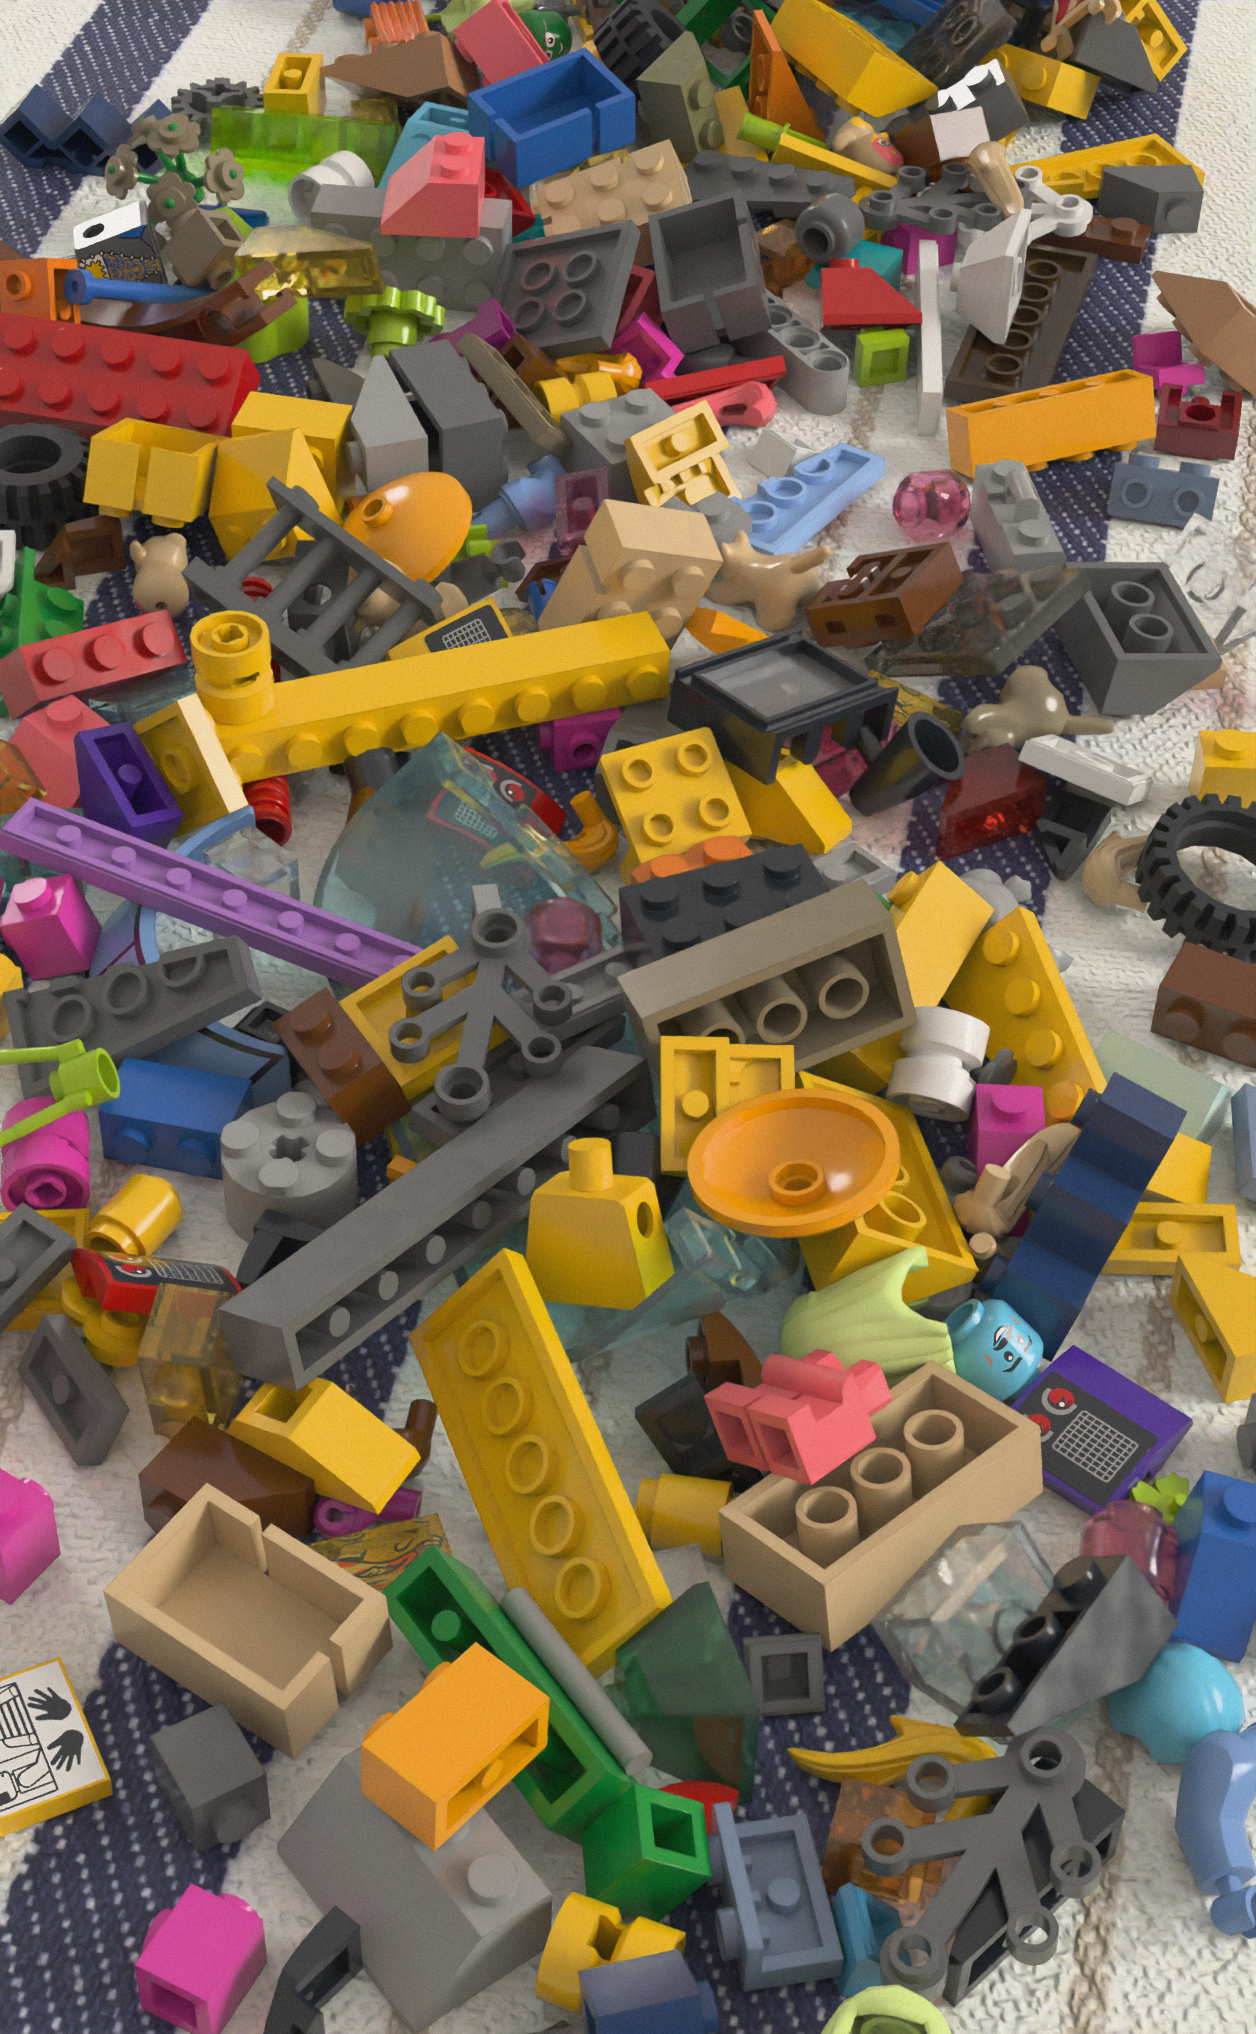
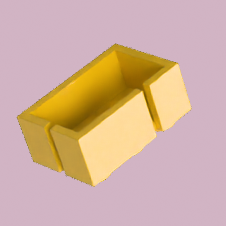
M125 418L91 437L83 502L99 505L98 512L107 516L129 518L131 517L132 510L142 511L143 514L152 515L151 522L156 525L183 528L184 522L191 523L210 508L218 444L225 439H229V437Z

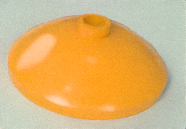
M433 471L410 473L395 478L371 492L352 510L341 527L381 558L389 560L400 567L404 574L413 582L418 578H422L430 583L450 564L463 545L472 520V504L468 493L454 477Z
M817 1088L787 1089L748 1099L714 1118L695 1139L688 1156L687 1172L693 1197L702 1210L714 1220L729 1228L752 1236L770 1239H797L839 1229L872 1209L885 1197L896 1181L901 1164V1152L898 1135L893 1124L881 1110L871 1103L856 1096L834 1090Z

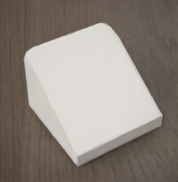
M768 428L763 429L751 453L749 463L769 478L772 476L775 478L790 477L793 475L795 465L821 452L796 435Z

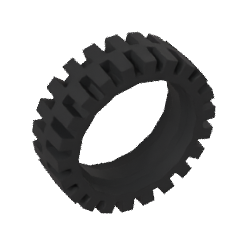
M1217 793L1205 794L1201 802L1196 795L1184 798L1181 805L1175 802L1168 807L1165 814L1162 813L1148 836L1137 862L1138 868L1135 872V883L1141 884L1137 892L1141 903L1150 902L1147 913L1153 921L1166 919L1162 931L1170 938L1182 933L1186 936L1184 942L1187 941L1196 945L1201 944L1206 946L1207 949L1222 954L1227 952L1228 956L1245 961L1247 956H1249L1252 963L1256 964V911L1241 910L1218 902L1200 890L1180 867L1176 853L1178 850L1191 846L1218 847L1240 855L1256 866V802L1252 801L1248 809L1242 807L1241 797L1228 795L1222 804Z

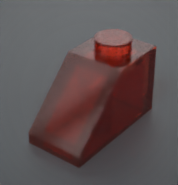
M1009 743L964 757L965 772L961 778L950 782L941 807L935 853L941 861L1029 832L1043 813L1047 781L1031 765L1018 760L1020 754Z

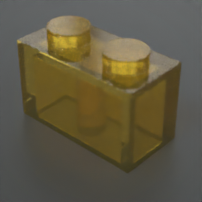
M165 1283L159 1284L137 1355L155 1435L165 1436L171 1440L194 1415L224 1432L231 1425L245 1375L233 1372L217 1309L232 1298V1293Z

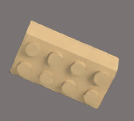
M933 1360L891 1388L889 1391L892 1396V1402L869 1417L877 1439L816 1483L809 1485L771 1473L718 1510L726 1577L802 1632H820L822 1646L830 1652L834 1651L1043 1493L1040 1426Z

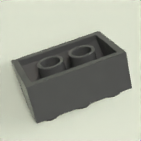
M994 59L986 65L975 67L964 79L947 90L934 93L928 98L926 103L909 114L896 117L879 133H887L889 142L897 149L894 137L895 132L929 115L982 106L991 141H999L1030 122V119L1012 76L997 59ZM926 173L925 183L930 184L933 181L928 176V173Z
M1165 562L1063 563L1048 617L1100 715L1115 717L1153 715L1220 669L1223 659Z

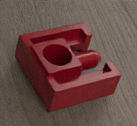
M1163 383L1153 450L1173 452V456L1212 461L1214 458L1234 460L1239 437L1243 393L1223 391L1221 404L1218 406L1210 405L1209 400L1203 396H1197L1191 402L1181 401L1183 385Z

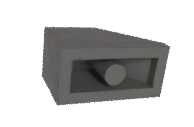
M1192 165L1102 167L1096 208L1098 213L1113 219L1127 217L1136 220L1139 224L1152 226L1151 234L1197 233L1204 190Z

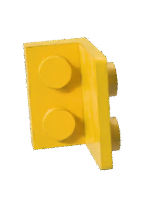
M699 728L601 756L598 765L630 845V849L618 869L624 886L631 885V873L633 870L648 860L662 855L685 854L694 845L716 836H738L746 844L752 835L710 728Z

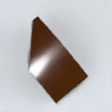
M100 515L65 524L35 566L34 580L49 587H59L67 591L76 589V576L126 569L120 518Z

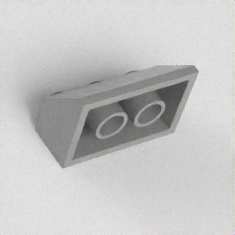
M361 1747L341 1758L277 1843V1853L324 1916L336 1905L360 1925L362 1968L411 2034L418 2033L544 1951L551 1931L552 1892L483 1807L478 1810L434 1852L361 1793Z

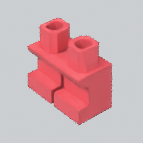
M815 1349L800 1360L772 1353L766 1358L762 1366V1384L752 1389L725 1382L704 1396L729 1461L766 1472L770 1470L772 1474L809 1485L816 1483L877 1439L869 1417L892 1402L891 1393L878 1363L861 1359L844 1370L841 1361L832 1352Z

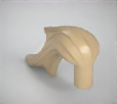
M984 141L971 151L966 162L968 165L967 170L977 178L992 204L1002 209L1001 216L1007 219L1024 208V199L1005 159L1006 147L1000 144L999 141Z
M1112 831L1093 850L1086 860L1081 876L1082 887L1092 903L1099 906L1115 903L1144 913L1148 902L1141 903L1137 893L1140 886L1123 881L1122 877L1137 870V862L1149 835L1123 839L1118 836L1116 831Z
M1069 1123L1049 1126L1029 1139L1003 1167L987 1164L974 1190H967L965 1193L955 1196L953 1207L957 1214L959 1225L973 1235L987 1233L995 1240H1000L1010 1233L1027 1210L1024 1204L1043 1170L1053 1175L1058 1171L1081 1130Z

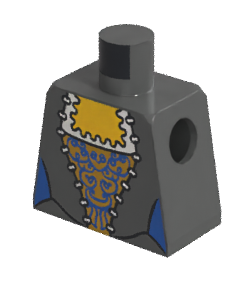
M145 200L81 223L73 229L75 255L62 257V259H77V269L89 270L94 278L168 285V278Z

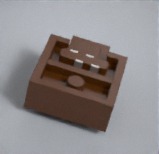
M950 542L859 555L846 568L849 579L827 582L802 610L816 643L823 646V648L843 646L845 649H860L876 645L881 640L892 639L893 643H904L913 640L924 631L923 626L936 612L948 605V598L965 580Z

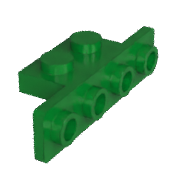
M27 546L23 547L15 561L13 587L0 600V660L19 646L83 630L84 601L75 598L70 592L62 588L49 587L35 581V550ZM0 690V717L5 718L8 708Z

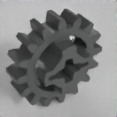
M215 78L214 81L206 79V84L190 83V90L178 89V96L171 97L172 113H183L188 117L189 122L198 123L201 130L197 136L198 139L208 137L209 143H224L225 140L228 143L233 142L234 136L247 139L250 138L249 131L261 132L262 125L266 124L263 94H260V89L257 86L247 88V82L245 81L231 84L229 78Z

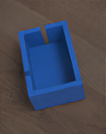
M586 47L467 94L469 134L472 137H484L486 158L490 162L496 160V168L517 189L534 184L541 179L593 159V151L603 155L635 141V94Z

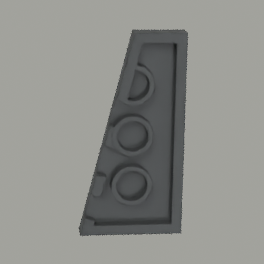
M703 150L683 169L687 176L693 203L742 188L751 216L767 209H773L775 218H798L803 210L825 194L838 193L850 199L856 195L853 177L832 174L826 170L815 171L794 167V165L788 163L778 164L757 160L750 156L740 157L724 154L717 150Z
M237 935L161 953L157 962L136 966L131 961L108 966L107 974L79 980L74 975L51 980L50 988L31 993L24 988L3 992L14 1049L59 1046L75 1039H80L86 1052L99 1047L104 1049L111 1057L116 1070H119L125 1057L141 1059L262 1000L249 946ZM59 1061L17 1064L24 1100L38 1096H53L49 1076L52 1071L58 1069Z

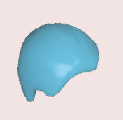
M1166 1643L1141 1680L1112 1692L1106 1697L1109 1704L1108 1712L1111 1718V1725L1116 1732L1136 1736L1150 1750L1151 1758L1165 1764H1185L1193 1746L1207 1733L1222 1729L1238 1734L1245 1719L1243 1695L1233 1676L1219 1660L1204 1650L1190 1644Z

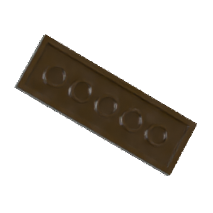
M1030 243L1027 246L1021 298L1004 345L992 342L972 324H969L945 380L944 398L955 399L963 404L1053 385L1096 273L1098 254Z

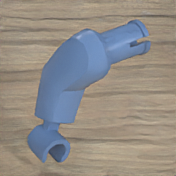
M549 451L540 460L530 462L526 466L531 474L529 478L524 477L512 480L500 486L501 491L498 492L500 498L474 514L470 525L486 524L487 540H495L517 525L520 528L525 526L528 531H539L549 525L560 513L563 494V483L561 480L567 476L556 455Z
M1256 1722L1238 1734L1222 1729L1209 1732L1193 1746L1181 1774L1175 1817L1176 1833L1200 1891L1205 1894L1220 1896L1212 1902L1210 1909L1211 1920L1214 1926L1227 1935L1232 1936L1241 1933L1249 1939L1256 1937V1885L1242 1888V1885L1256 1875V1867L1245 1827L1248 1811L1256 1797Z

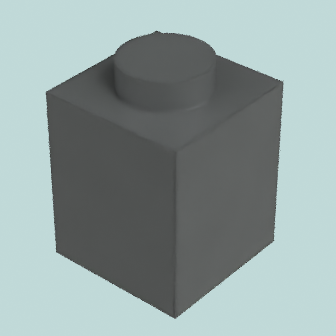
M224 1701L150 1736L156 1781L197 1854L219 1843L227 1844L239 1841L249 1835L258 1824L271 1819L266 1772Z

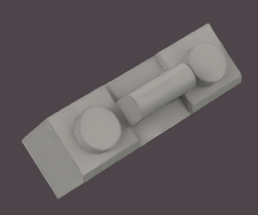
M1008 459L1000 460L996 463L976 464L969 518L1006 607L1051 605L1063 563L1066 561V555L1025 464L1022 461L1017 462Z

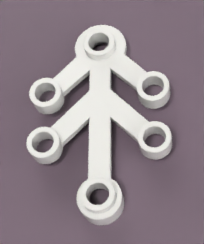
M1031 165L1022 166L1015 171V178L1028 182L1033 198L1039 202L1032 203L1031 220L1034 221L1030 222L1027 246L1032 240L1051 231L1064 237H1073L1084 233L1087 229V224L1090 223L1093 216L1091 204L1074 194L1059 195L1042 183V170ZM969 173L970 189L975 192H985L977 178ZM925 187L923 191L917 193L915 198L921 197L931 187ZM1001 216V222H1003L1004 220H1006L1005 218H1003V217ZM958 222L956 239L958 243L969 246L988 231H981L972 225Z

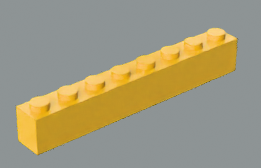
M642 611L275 683L274 706L265 717L242 725H222L215 722L216 735L229 763L239 773L242 783L344 763V760L351 755L357 757L367 750L378 749V747H389L394 752L669 697L670 649L648 611Z

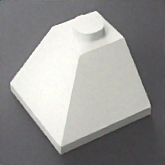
M1020 209L972 242L967 249L963 262H955L953 266L950 291L958 292L956 312L997 344L1004 345L1021 298L1031 209Z

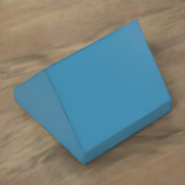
M849 1882L839 1888L830 1907L844 1958L842 1976L836 1977L840 1998L854 1996L868 1987L883 1986L880 1979V1950L886 1938L897 1929L902 1928L899 1912L896 1908ZM908 1950L902 1951L898 1956L905 1965L912 1967Z

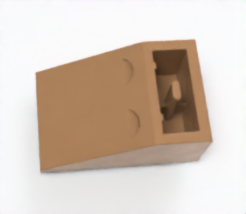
M437 31L419 33L414 37V41L404 44H380L374 48L375 52L366 55H342L335 59L334 64L320 68L321 75L359 96L415 111L425 102L468 110L467 94L480 89L478 69L475 61L472 63L466 61L457 49L455 42Z
M1155 271L1151 277L1161 291L1156 298L1176 318L1172 323L1192 343L1188 348L1194 357L1207 368L1216 364L1221 369L1219 371L1220 376L1234 391L1240 393L1245 388L1256 397V307L1227 282Z

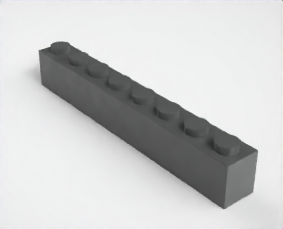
M584 1044L562 1060V1066L556 1074L534 1080L220 1306L217 1310L233 1372L295 1392L306 1386L528 1216L530 1213V1201L534 1191L558 1173L569 1171L567 1145L570 1142L582 1138L609 1139L616 1134L624 1132H638L655 1119L657 1112L647 1058Z

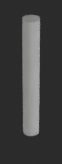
M516 1587L508 1591L500 1601L501 1609L626 1774L633 1776L646 1769L653 1759V1754L524 1587Z

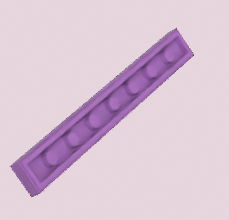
M32 797L0 829V849L62 874L71 873L72 877L220 936L229 937L237 935L251 948L358 990L424 950Z

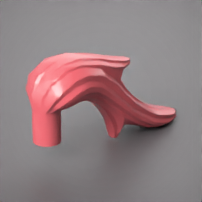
M751 381L671 406L676 413H679L706 399L720 427L729 425L766 427L774 418L777 401L766 384Z

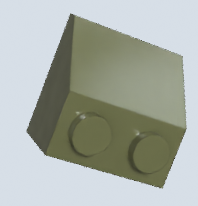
M685 31L636 79L653 145L670 139L679 161L689 164L698 153L703 150H716L725 139L705 59L693 32Z

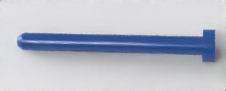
M71 269L64 280L65 297L73 305H88L93 299L152 304L179 303L203 297L219 290L94 278L93 274L86 269Z

